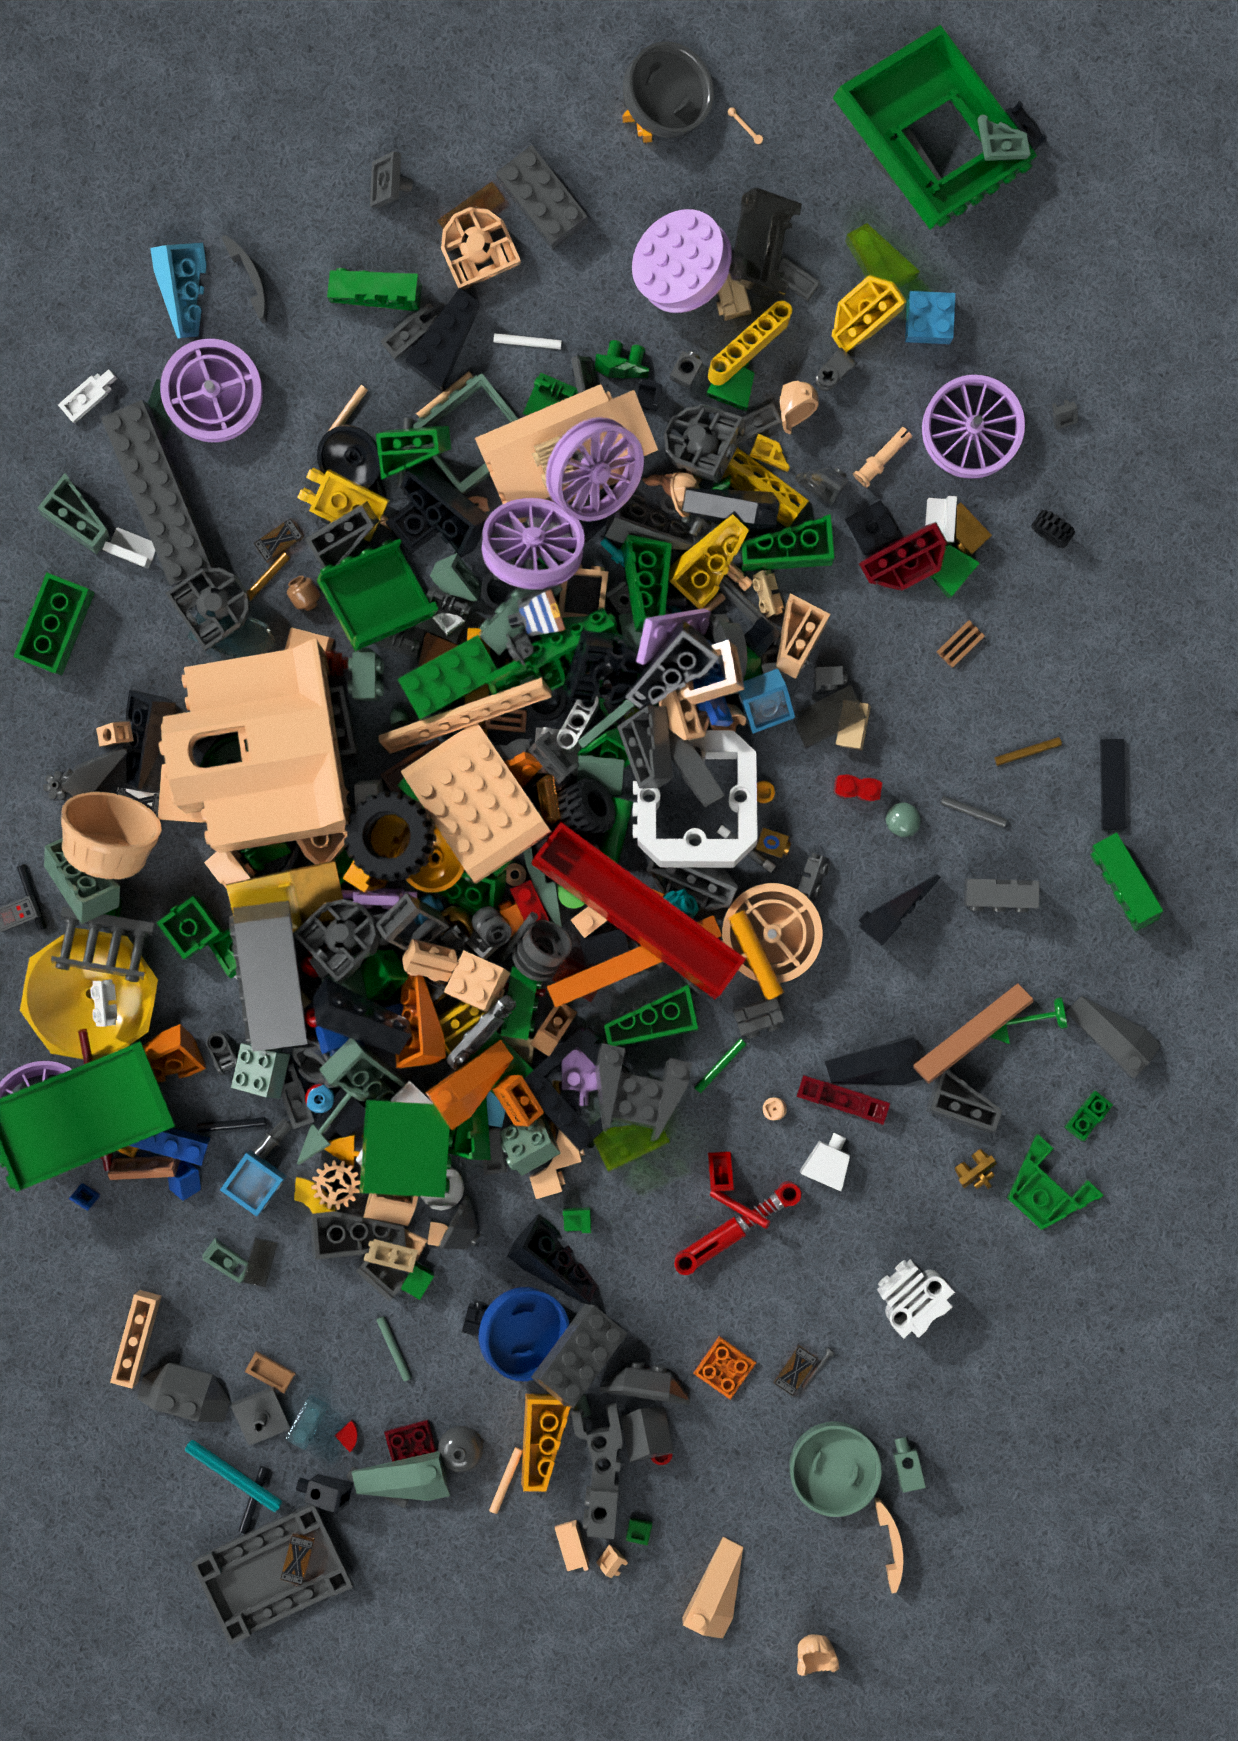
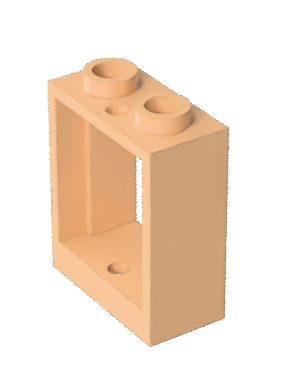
M580 565L574 575L602 578L598 610L601 608L605 610L609 572L604 571V567L591 566V569H583L582 565ZM568 580L563 582L559 599V610L562 617L587 616L586 614L564 612Z
M729 640L711 645L719 656H723L727 680L695 690L692 680L680 689L683 698L693 705L744 690L738 650Z

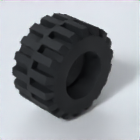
M584 778L559 793L557 810L560 814V820L584 840H590L608 831L615 824V804L607 789L599 781H595L593 778Z

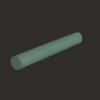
M385 1316L377 1318L376 1321L403 1381L411 1379L412 1376Z

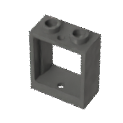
M408 893L375 924L384 940L405 951L408 949L412 939L432 944L449 927V924L439 910ZM419 913L428 918L410 937L401 933Z

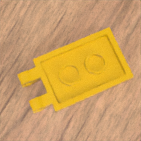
M314 467L310 469L306 478L320 484L318 492L314 494L311 490L304 487L303 490H300L297 498L311 504L310 512L330 522L368 501L379 519L378 523L364 538L370 542L390 500L330 469L326 471V474Z

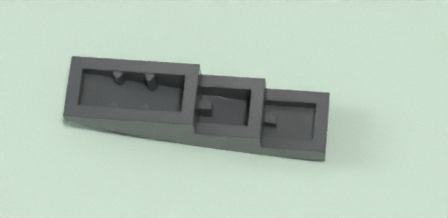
M668 729L671 761L681 772L683 780L703 806L706 807L724 797L723 791L689 740H683Z

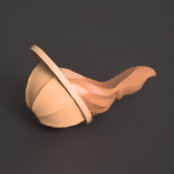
M678 472L666 475L654 474L648 478L643 477V482L648 486L662 485L664 491L673 499L675 508L682 517L690 515V513L682 510L685 488L700 489L698 481L693 476Z

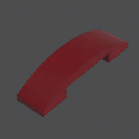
M805 1075L802 1077L796 1096L884 1125L890 1106L889 1102Z

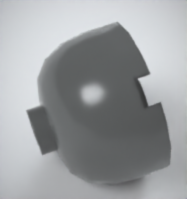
M455 1426L442 1435L438 1444V1451L440 1452L443 1465L453 1472L464 1473L472 1470L479 1463L483 1454V1442L474 1429L467 1426Z

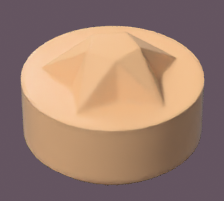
M769 1098L763 1105V1113L769 1120H780L787 1111L785 1102L780 1098Z

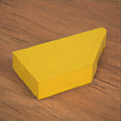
M758 434L749 456L786 472L789 471L790 467L782 453L783 450L780 443Z

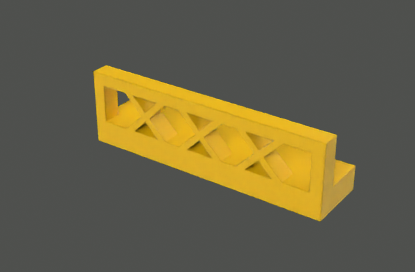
M737 447L722 479L731 475L730 486L735 490L773 492L780 503L777 521L787 528L790 527L809 500ZM734 458H739L744 464L738 463ZM754 472L759 473L762 478L757 477ZM772 485L778 487L780 491H776L772 488ZM790 499L797 501L800 504L799 507L792 503Z

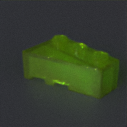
M868 223L847 234L845 242L865 278L872 275L894 282L897 288H900L918 277L920 271Z
M638 1125L610 1127L607 1131H602L593 1141L607 1171L612 1172L670 1144L671 1141L665 1129H663L659 1138L654 1142L651 1141L653 1129Z

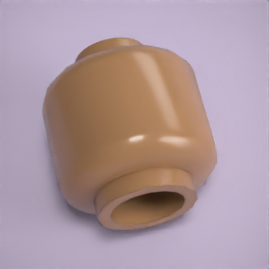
M299 576L289 582L287 595L296 609L309 611L317 606L320 591L311 578Z

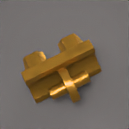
M979 1149L972 1155V1158L977 1163L975 1168L970 1170L965 1162L960 1163L954 1168L963 1188H966L979 1178L973 1184L975 1188L978 1189L985 1185L989 1189L992 1186L988 1181L995 1175L992 1171L986 1175L983 1174L997 1163L992 1156H988L982 1149Z

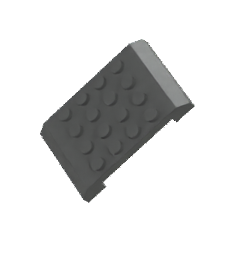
M310 1504L218 1546L191 1562L229 1645L251 1636L253 1632L331 1595L332 1597L354 1586L318 1507ZM292 1536L313 1541L312 1549H309L300 1561L302 1577H304L302 1585L281 1580L282 1572H285L293 1561L292 1544H290Z

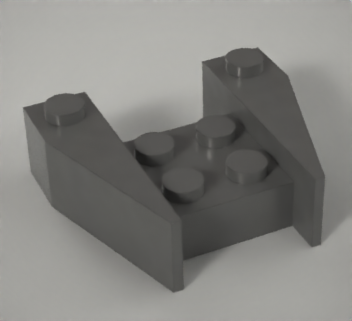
M602 1044L599 1048L595 1074L603 1131H607L610 1128L611 1120L652 1128L651 1141H656L688 1086L692 1063L670 1058L665 1063L662 1081L622 1073L625 1048Z

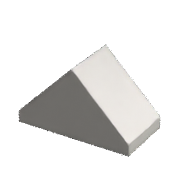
M473 928L472 935L466 944L480 958L487 960L498 948L489 947Z

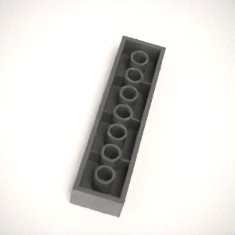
M140 400L101 417L169 585L175 587L200 569L216 568L150 405ZM203 574L196 577L193 581L204 577Z

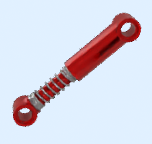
M792 1181L783 1182L774 1191L775 1193L769 1196L768 1200L764 1199L762 1204L759 1202V1206H754L752 1211L767 1219V1216H772V1213L777 1212V1209L780 1211L781 1208L796 1205L801 1199V1191L796 1183ZM787 1188L795 1190V1196L791 1199L783 1196V1192ZM745 1216L732 1217L686 1249L679 1251L674 1258L676 1271L682 1275L692 1274L698 1267L745 1237L746 1232L749 1229L751 1230L753 1225L756 1226L757 1224ZM712 1243L714 1244L713 1246H711V1247L708 1248L707 1250H705V1251H703L702 1253H700L699 1255L695 1256L697 1253H699L700 1251H702L703 1249H705L706 1247H708V1246L711 1245ZM683 1257H688L692 1260L691 1265L687 1268L679 1264L680 1259Z

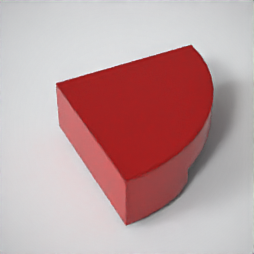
M350 1420L335 1434V1437L349 1452L353 1450L358 1437L357 1426L353 1420Z

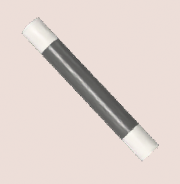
M723 825L717 831L725 839H738L735 834ZM752 849L747 854L770 873L776 867L775 864L755 849Z

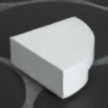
M440 613L433 616V620L446 636L465 623L460 616L450 613Z

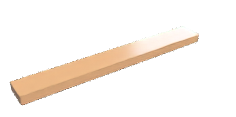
M542 678L381 734L379 735V742L391 754L551 698L552 690Z

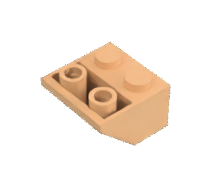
M369 1194L364 1217L408 1226L416 1209L418 1196Z

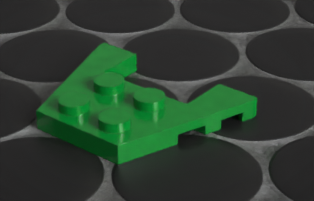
M1036 1134L1007 1199L1037 1227L1043 1230L1067 1217L1068 1214L1077 1209H1081L1087 1206L1088 1203L1098 1200L1103 1194L1086 1180L1070 1197L1038 1167L1054 1148L1039 1134Z

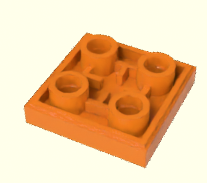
M719 1336L693 1374L731 1400L755 1366L756 1361Z

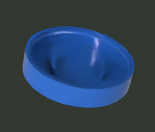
M518 1287L508 1290L497 1297L483 1315L479 1328L481 1353L486 1362L504 1377L515 1381L533 1380L531 1377L569 1326L567 1314L555 1298L542 1290L533 1287Z

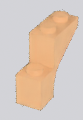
M560 1130L558 1131L556 1142L561 1154L552 1158L551 1163L544 1170L530 1175L536 1199L562 1192V1185L566 1183L562 1171L558 1172L557 1169L582 1162L581 1156L585 1155L584 1148L579 1152Z

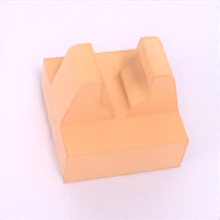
M610 1544L596 1562L603 1573L610 1578L614 1575L619 1576L620 1571L618 1569L620 1566L628 1564L623 1555Z

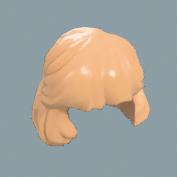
M811 1634L799 1642L797 1666L799 1675L805 1676L812 1672L825 1670L835 1672L839 1669L837 1655L826 1636Z

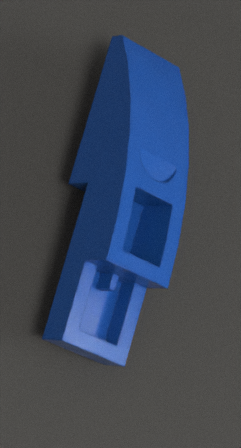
M718 660L705 675L693 679L694 690L721 682L724 679ZM724 696L697 704L699 711H707L712 725L728 727L734 722Z

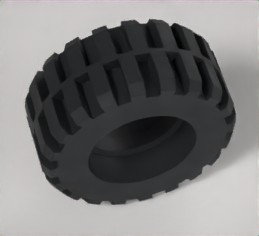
M386 791L379 792L378 795L372 794L366 797V801H360L356 805V811L351 812L348 816L351 820L349 825L345 824L344 829L347 832V838H344V843L349 848L347 854L349 858H353V864L358 869H362L363 873L368 876L387 881L407 879L410 875L419 873L420 868L428 864L429 856L434 853L433 843L436 842L437 835L434 834L433 829L436 827L434 821L430 819L431 814L427 809L423 808L419 801L407 795ZM386 815H397L403 818L410 828L409 845L400 856L395 858L380 856L374 851L371 843V832L375 823Z

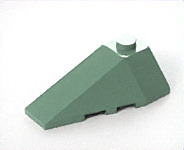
M439 1451L352 1471L356 1494L423 1501L450 1496L445 1468Z

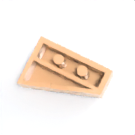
M791 593L784 611L776 669L796 679L822 634L830 614Z
M239 850L224 853L216 852L204 862L219 883L223 884L225 888L228 883L256 878L254 876L257 873L255 869H252L249 863L245 865L241 861L240 857L242 854Z

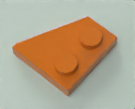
M526 752L504 762L521 788L543 767L532 754Z

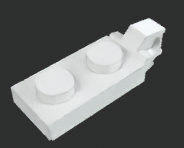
M109 369L102 376L99 374L91 375L59 403L58 406L75 424L112 390L109 386L118 378Z

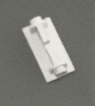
M112 979L93 981L91 997L95 1005L93 1020L96 1026L107 1027L116 1025V1020H118L117 1005H108V1000H116L115 984L112 983Z

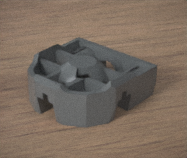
M705 404L685 408L670 419L664 431L665 451L669 460L678 471L683 472L686 468L696 477L719 484L746 431L744 419L741 416ZM712 412L714 413L715 417L711 425L709 426L707 425V422L710 418L709 414H711ZM675 428L677 432L683 434V437L672 435L671 430ZM705 430L711 431L712 435L706 434ZM687 438L690 440L688 445L685 442ZM691 453H694L695 457L692 463L688 462L691 457Z
M221 568L200 569L165 593L204 651H207L228 637L233 631L241 628L251 612L250 597L240 579ZM203 574L210 586L199 593L192 581ZM238 583L242 592L231 598L227 593V589ZM211 590L220 591V593H211ZM195 606L199 614L205 619L201 624H198L189 611ZM208 610L215 612L216 617L207 616ZM230 614L236 624L225 631L219 621L224 616L227 617Z
M345 899L325 903L293 933L340 985L361 967L360 964L365 958L373 956L377 952L381 940L379 930L375 925L376 921L361 904ZM329 910L336 920L331 922L326 928L318 918L323 912ZM363 914H365L368 917L359 926L355 925L354 922L358 920ZM325 942L329 949L336 954L331 959L320 949ZM343 942L345 947L336 948V943ZM359 943L364 948V951L357 958H354L349 952L352 951L351 948L354 945L357 946Z

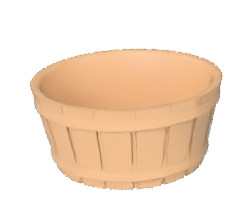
M108 792L78 794L68 799L62 807V850L65 858H67V861L72 866L88 875L104 879L128 878L137 874L144 867L152 848L158 841L162 828L161 822L151 809L129 797Z

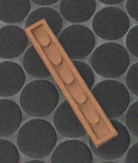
M1016 984L915 1063L914 1069L930 1084L1033 1003V998L1019 984Z

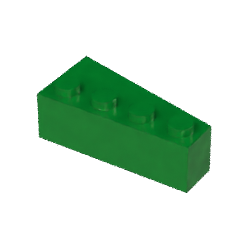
M337 268L336 270H330L327 298L331 303L418 312L422 284L418 274L370 272L365 270L350 271L345 268Z
M831 514L814 521L804 522L792 528L782 529L773 534L769 533L743 541L740 549L742 571L832 566L834 547Z
M627 535L621 547L635 632L643 633L646 618L665 615L672 543Z
M1115 833L1094 844L1091 849L1093 853L1090 856L1096 866L1100 865L1104 881L1107 885L1111 886L1117 903L1121 905L1134 931L1136 932L1159 920L1163 909L1119 835Z
M689 984L604 1025L608 1045L623 1047L698 1031Z

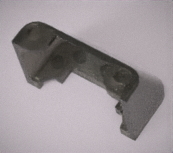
M756 187L744 193L741 199L742 208L729 273L732 280L756 295L771 298L787 293L788 282L781 280L784 273L778 270L785 230L792 228L793 223H790V220L794 215H800L802 203Z

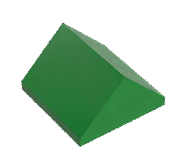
M618 728L606 732L577 753V756L591 755L599 758L624 760V768L630 764Z

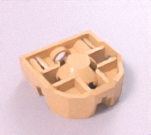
M473 207L464 209L454 214L443 229L441 250L458 289H467L521 263L504 221L488 209ZM470 214L474 227L463 231L458 218L462 215ZM502 228L506 237L493 242L490 233ZM466 234L468 235L467 242L463 243ZM485 243L490 244L487 253L483 250ZM459 247L462 257L450 261L447 252ZM501 247H503L504 252H505V254H506V256H507V259H508L509 263L507 262L506 257H505V255H504V253H503ZM492 258L494 264L486 266L479 271L477 270L475 265L484 264ZM460 265L462 266L468 281H466L464 274L460 268Z

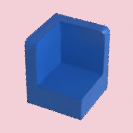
M180 1161L175 1177H167L169 1189L182 1201L201 1190L199 1172L189 1162Z

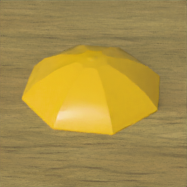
M75 928L69 959L83 961L89 934L88 929ZM98 932L92 963L106 965L112 938L111 933ZM63 934L29 958L20 1011L51 1054L83 1059L78 1030L87 1029L94 1061L128 1047L149 1032L158 979L142 956L138 971L145 972L144 980L139 979L138 982L126 981L124 976L70 967L69 970L55 968L56 964H52L51 959L52 956L60 957L65 935ZM121 936L115 967L129 969L134 945L127 936ZM112 979V983L115 984L116 1000H108V1005H117L118 1020H116V1025L99 1027L96 1026L93 1020L95 1005L91 997V987L93 986V981Z

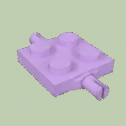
M381 888L365 893L360 889L342 890L343 899H353V902L361 904L364 908L382 905L384 909H391L406 893L418 899V892H404V889Z
M577 1046L575 1050L561 1061V1089L580 1092L579 1105L584 1106L585 1097V1106L589 1105V1092L598 1090L595 1074L596 1066Z

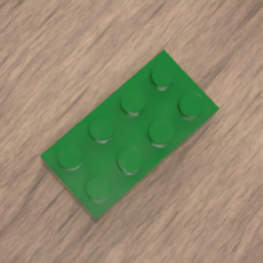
M46 572L13 657L62 676L95 592Z
M476 635L400 677L398 681L419 719L424 720L487 685L485 676L497 670L481 639Z

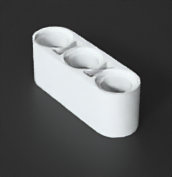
M596 696L595 704L592 707H585L582 704V700H577L557 735V747L563 754H571L577 749L579 745L578 740L584 736L598 711V696ZM580 718L584 721V724L576 727L572 724V721ZM564 738H571L573 743L570 746H564L561 744V741Z

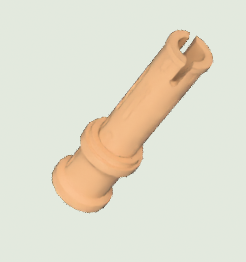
M901 427L874 457H868L866 459L867 463L859 471L853 473V476L864 487L870 486L869 482L877 474L883 472V466L912 438L910 432L901 438L907 431L906 428Z

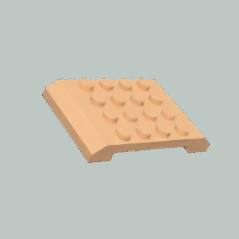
M478 723L464 728L401 771L405 780L423 807L429 811L431 819L475 884L552 833Z

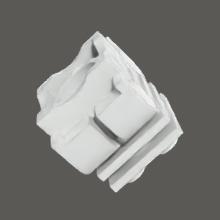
M911 1259L907 1262L903 1260L895 1267L897 1271L891 1277L887 1275L878 1283L880 1287L877 1291L888 1304L885 1312L893 1328L903 1339L912 1331L919 1338L934 1319L944 1315L952 1308L947 1299L955 1292L935 1270L930 1269L921 1272ZM932 1281H937L935 1286L928 1287ZM903 1312L902 1316L895 1318L896 1313Z

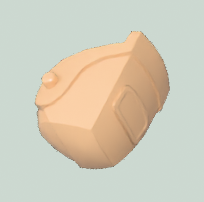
M793 381L783 385L780 396V410L782 412L783 429L788 434L792 433L794 426L807 419L817 410L819 404L818 393L811 384Z

